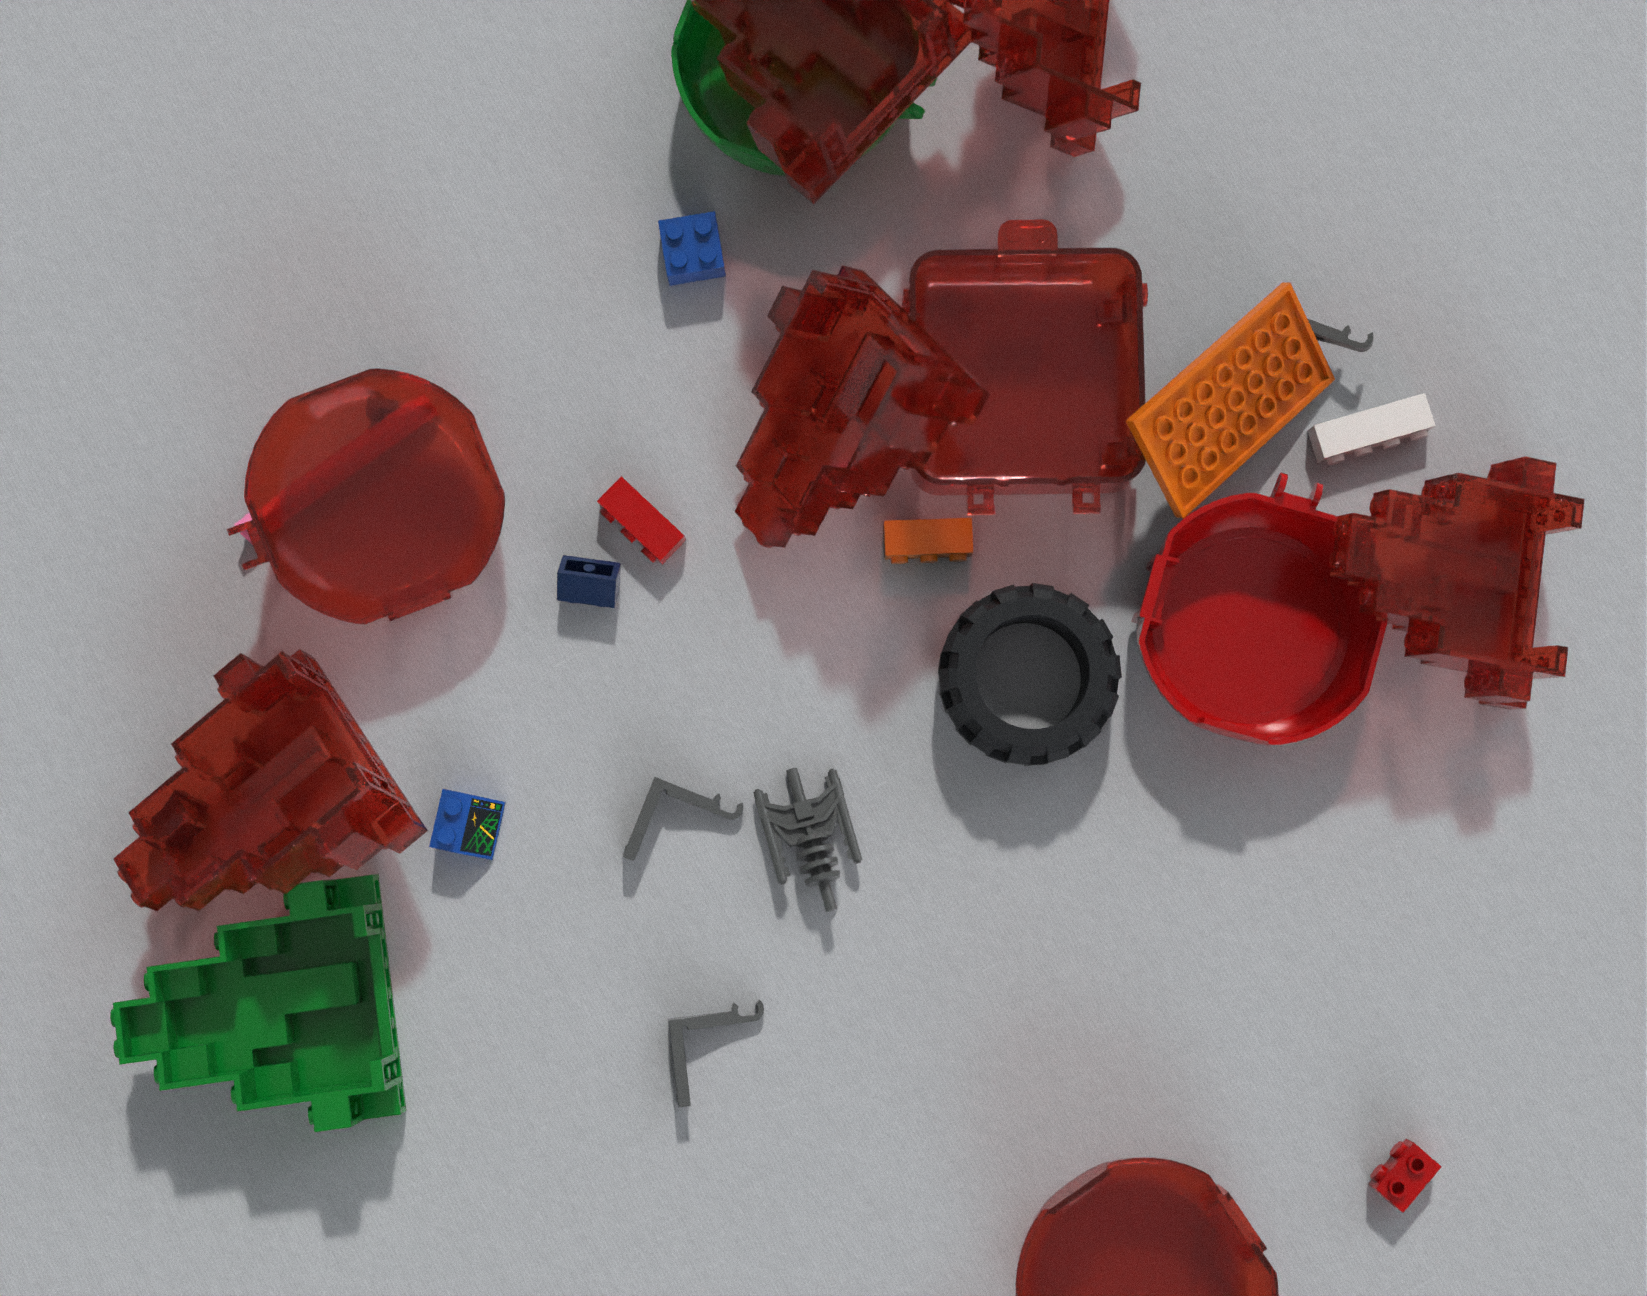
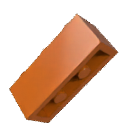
M972 518L884 521L885 560L891 559V564L909 563L908 559L920 558L921 563L938 562V558L949 557L950 562L967 561V557H971L973 554Z

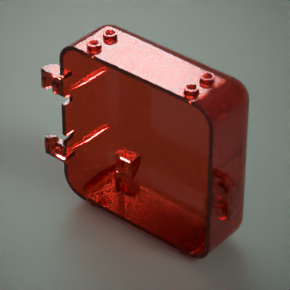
M1044 219L1008 220L998 230L997 249L932 250L924 253L915 261L910 271L908 289H903L902 314H907L909 382V435H905L904 458H910L911 476L921 490L937 496L966 495L967 516L995 515L994 495L1072 494L1073 514H1100V494L1122 491L1132 483L1146 462L1126 420L1145 404L1143 307H1146L1148 302L1147 283H1142L1141 268L1137 260L1130 253L1119 248H1058L1057 229L1052 222ZM1083 494H1091L1092 503H1083ZM974 495H983V504H974Z

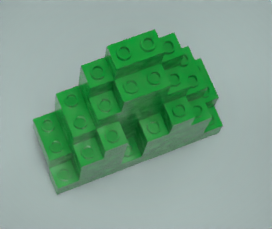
M379 874L286 885L287 891L284 892L283 900L286 910L290 912V916L217 926V932L214 933L215 949L219 950L220 956L146 967L147 973L144 974V986L146 991H149L150 997L113 1003L110 1020L112 1026L116 1028L117 1039L114 1041L113 1049L115 1057L119 1058V1065L156 1060L154 1080L156 1084H159L160 1091L234 1080V1086L231 1087V1100L233 1104H236L237 1111L311 1101V1106L308 1107V1120L310 1125H314V1132L349 1128L366 1119L401 1115L407 1111Z

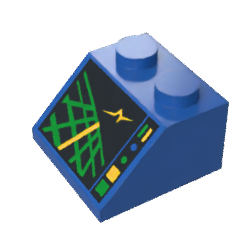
M442 789L429 847L493 860L506 802Z

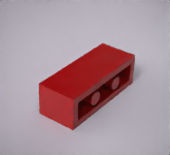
M622 476L597 500L601 507L599 513L609 523L615 520L623 528L619 532L631 543L635 540L644 547L641 553L652 563L658 560L663 565L686 541L685 535Z

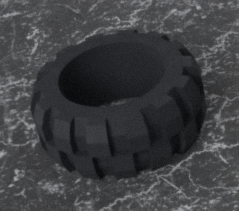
M1031 583L1030 586L1015 587L1013 584L994 590L979 601L976 600L960 615L947 635L944 647L940 653L937 675H939V694L945 713H948L956 727L955 730L969 745L972 744L984 752L985 756L1003 763H1015L1024 766L1045 765L1069 757L1086 747L1101 733L1102 727L1108 718L1112 716L1118 701V682L1122 678L1120 655H1116L1111 640L1114 637L1104 620H1099L1088 609L1089 604L1072 593L1067 595L1054 590V586ZM1012 624H1037L1056 632L1069 644L1079 664L1081 682L1074 706L1059 723L1040 729L1016 727L1001 720L987 707L977 687L975 667L980 647L997 630Z

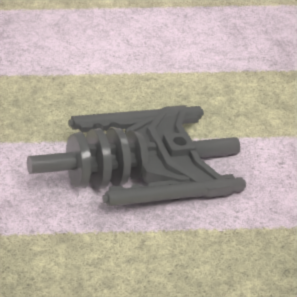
M788 769L786 773L795 803L787 806L771 804L767 793H763L760 789H756L753 792L777 880L782 885L788 881L787 877L790 876L788 867L784 866L786 858L781 855L783 851L780 841L781 837L790 847H804L803 851L796 854L797 861L807 860V864L799 868L800 873L811 875V877L804 880L806 886H819L826 912L837 910V905L830 882L840 878V870L832 871L831 867L839 862L837 857H827V854L835 849L832 844L823 845L822 841L833 836L836 819L841 834L845 836L843 842L844 845L848 846V851H846L848 859H853V862H856V864L861 863V860H863L845 801L842 784L837 770L830 769L828 776L825 777L828 788L819 797L806 800L798 769Z

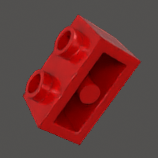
M1405 1139L1403 1142L1399 1141L1393 1146L1389 1153L1391 1157L1384 1165L1380 1164L1373 1170L1370 1175L1372 1179L1368 1183L1370 1187L1402 1213L1405 1212L1442 1167L1418 1145L1408 1139Z

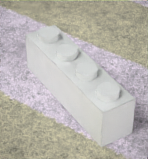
M1423 393L1313 425L1307 432L1317 463L1327 461L1328 465H1333L1344 461V456L1355 453L1356 457H1361L1372 453L1373 447L1382 445L1383 449H1388L1401 444L1400 440L1410 437L1411 441L1427 437V432L1436 425L1426 395Z

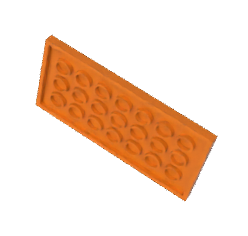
M1282 282L1126 420L1176 518L1184 519L1335 380L1291 282Z

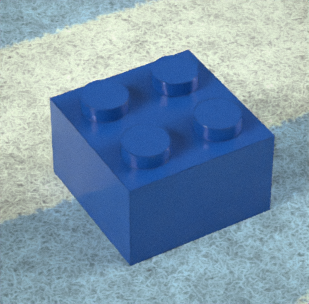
M715 211L658 220L666 273L670 286L726 277Z

